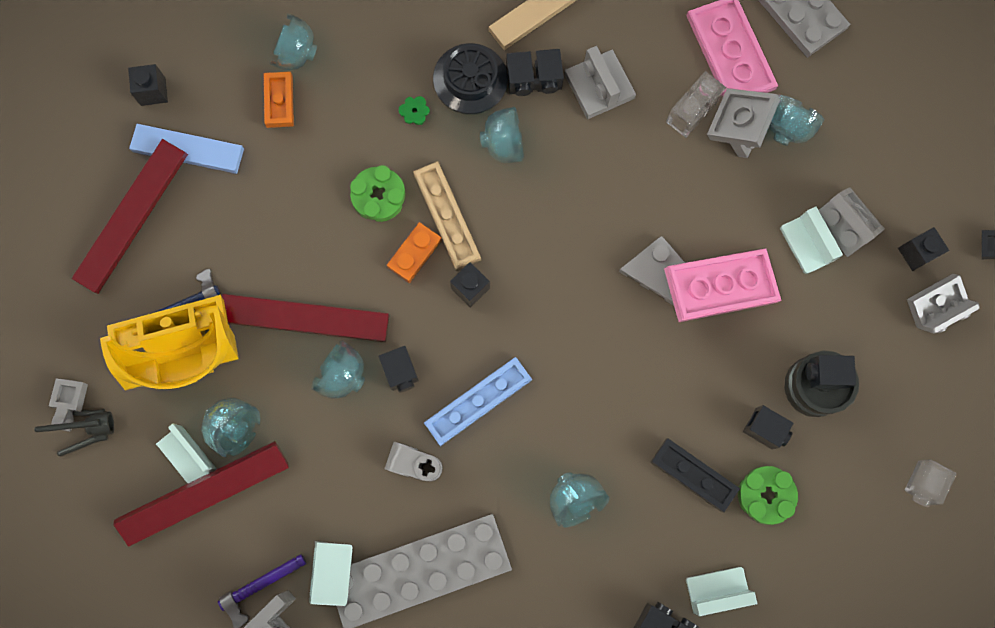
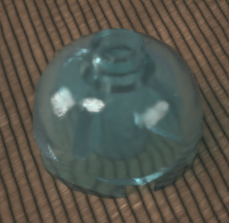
M287 13L286 18L291 21L289 26L285 24L282 26L273 52L278 58L277 61L271 59L270 65L290 71L303 67L307 59L313 61L317 45L313 44L314 34L311 27L299 17Z
M778 95L780 102L769 125V129L775 134L773 139L785 146H788L789 142L801 144L812 139L825 120L822 115L812 108L809 111L801 106L802 102Z
M516 107L495 111L486 120L485 131L480 132L482 148H488L490 156L502 163L521 162L524 159L522 134L519 131L518 124L520 122Z
M341 340L340 345L336 344L319 368L321 369L320 374L322 376L320 379L315 376L311 389L330 399L345 397L352 390L358 392L365 381V377L361 376L364 370V363L359 352Z
M226 398L218 401L206 411L203 418L201 431L205 443L222 457H226L227 454L232 456L238 455L254 439L256 433L251 431L255 427V423L260 425V412L256 407L241 399Z
M570 472L558 478V484L553 488L549 499L550 510L557 525L560 527L562 524L564 528H568L590 519L591 516L588 513L593 509L597 508L598 512H600L608 504L610 498L596 478L589 474L578 473L573 475Z

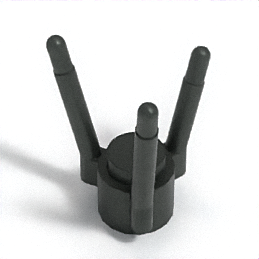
M105 409L73 411L75 416L90 417L85 418V421L37 426L34 428L35 432H48L85 427L86 433L93 435L91 438L57 452L58 456H63L95 442L108 440L107 435L114 433V419L110 411L106 412Z

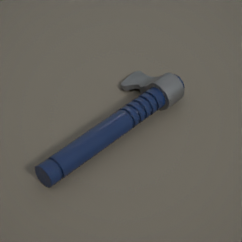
M206 269L196 276L198 281L203 282L201 284L202 291L155 312L221 295L218 286L214 285L211 270Z

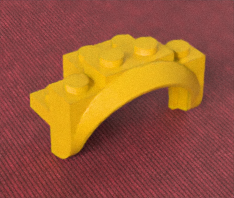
M221 295L107 325L108 336L100 338L107 367L124 390L139 386L156 389L183 387L200 380L209 373H213L214 369L220 364L239 359L235 335L228 325L225 304ZM143 347V349L146 352H139L134 350Z

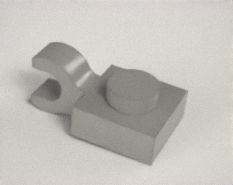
M56 378L49 407L56 409L51 425L74 422L73 411H82L88 384ZM66 429V430H62V431H69V432H71L72 429Z

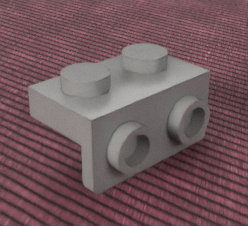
M951 274L907 299L916 327L933 334L945 331L949 325L958 320L968 318L971 313L980 309L978 302L968 300L961 276Z

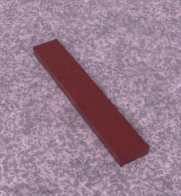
M161 139L71 279L99 294L188 156L185 151Z
M222 294L228 324L386 343L390 316L388 313Z
M274 441L114 519L113 525L129 547L288 469V462L278 444Z

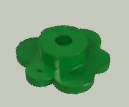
M421 96L414 99L407 97L405 104L400 105L398 109L399 114L404 117V121L407 124L414 122L416 125H422L426 120L425 116L430 113L429 107L426 106L425 98Z

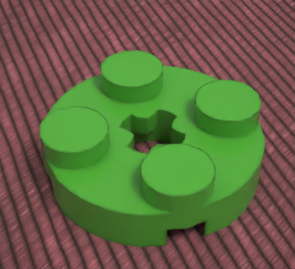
M380 165L365 169L351 182V201L360 216L377 222H383L392 219L401 211L405 198L404 184L401 178L388 167ZM376 188L379 190L383 189L385 191L382 193L383 199L371 198L373 190Z
M763 466L751 470L744 480L741 481L738 491L739 504L743 511L757 523L778 524L794 515L798 502V491L792 476L788 472L772 466ZM766 487H769L771 492L775 494V498L771 499L770 504H767L765 498H761V493L766 492Z

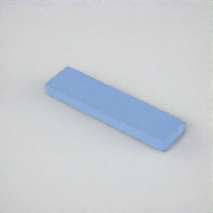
M136 124L129 148L132 152L151 156L161 139H164L188 154L183 163L235 174L238 173L244 151L242 145Z
M515 357L429 418L424 424L438 444L442 446L531 382L532 378Z

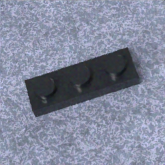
M669 438L665 439L651 460L653 465L720 512L726 511L740 489Z

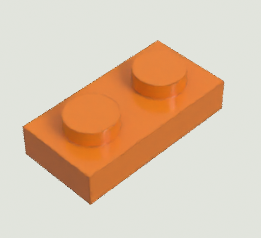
M291 72L264 73V121L267 128L294 126L293 76Z
M419 222L388 262L387 268L410 283L440 244L442 237Z

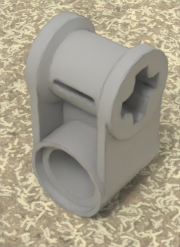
M393 442L384 469L423 481H434L440 477L443 467L438 458L420 452L418 449ZM432 460L431 465L435 467V472H429L425 476V470L422 469L423 463L428 464Z

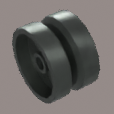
M823 350L799 359L789 368L785 376L784 390L788 401L800 413L811 417H822L843 411L854 402L859 392V377L856 369V386L847 389L811 388V381L807 379L806 368L807 364L810 363V359L818 355H840L837 352Z

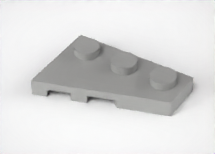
M661 236L624 265L619 272L626 277L629 276L636 280L642 287L652 290L674 306L664 268L685 262Z

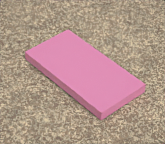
M718 0L688 11L687 19L722 96H724L727 88L764 93L776 90L778 84L739 0Z
M767 249L671 265L664 268L678 322L782 301Z

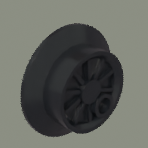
M466 43L449 49L440 57L434 69L433 84L437 96L448 108L462 114H479L493 108L502 99L508 84V74L503 60L495 51L484 45Z

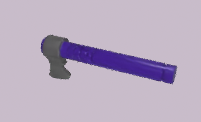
M300 554L296 558L257 578L254 582L252 581L250 584L243 586L238 591H230L219 597V607L229 615L234 628H240L248 621L247 615L239 613L241 609L238 607L239 602L306 565L304 556Z

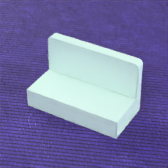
M817 207L807 210L799 218L780 227L804 274H809L828 265L843 255Z
M171 424L168 427L171 432L156 443L187 483L217 470L181 425Z
M315 541L309 596L310 604L345 606L347 604L352 545Z
M742 567L702 574L686 579L693 613L698 616L757 604L755 592L748 590Z

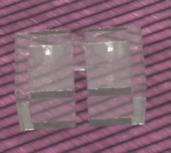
M705 71L671 109L666 122L687 138L703 117L717 104L727 87Z

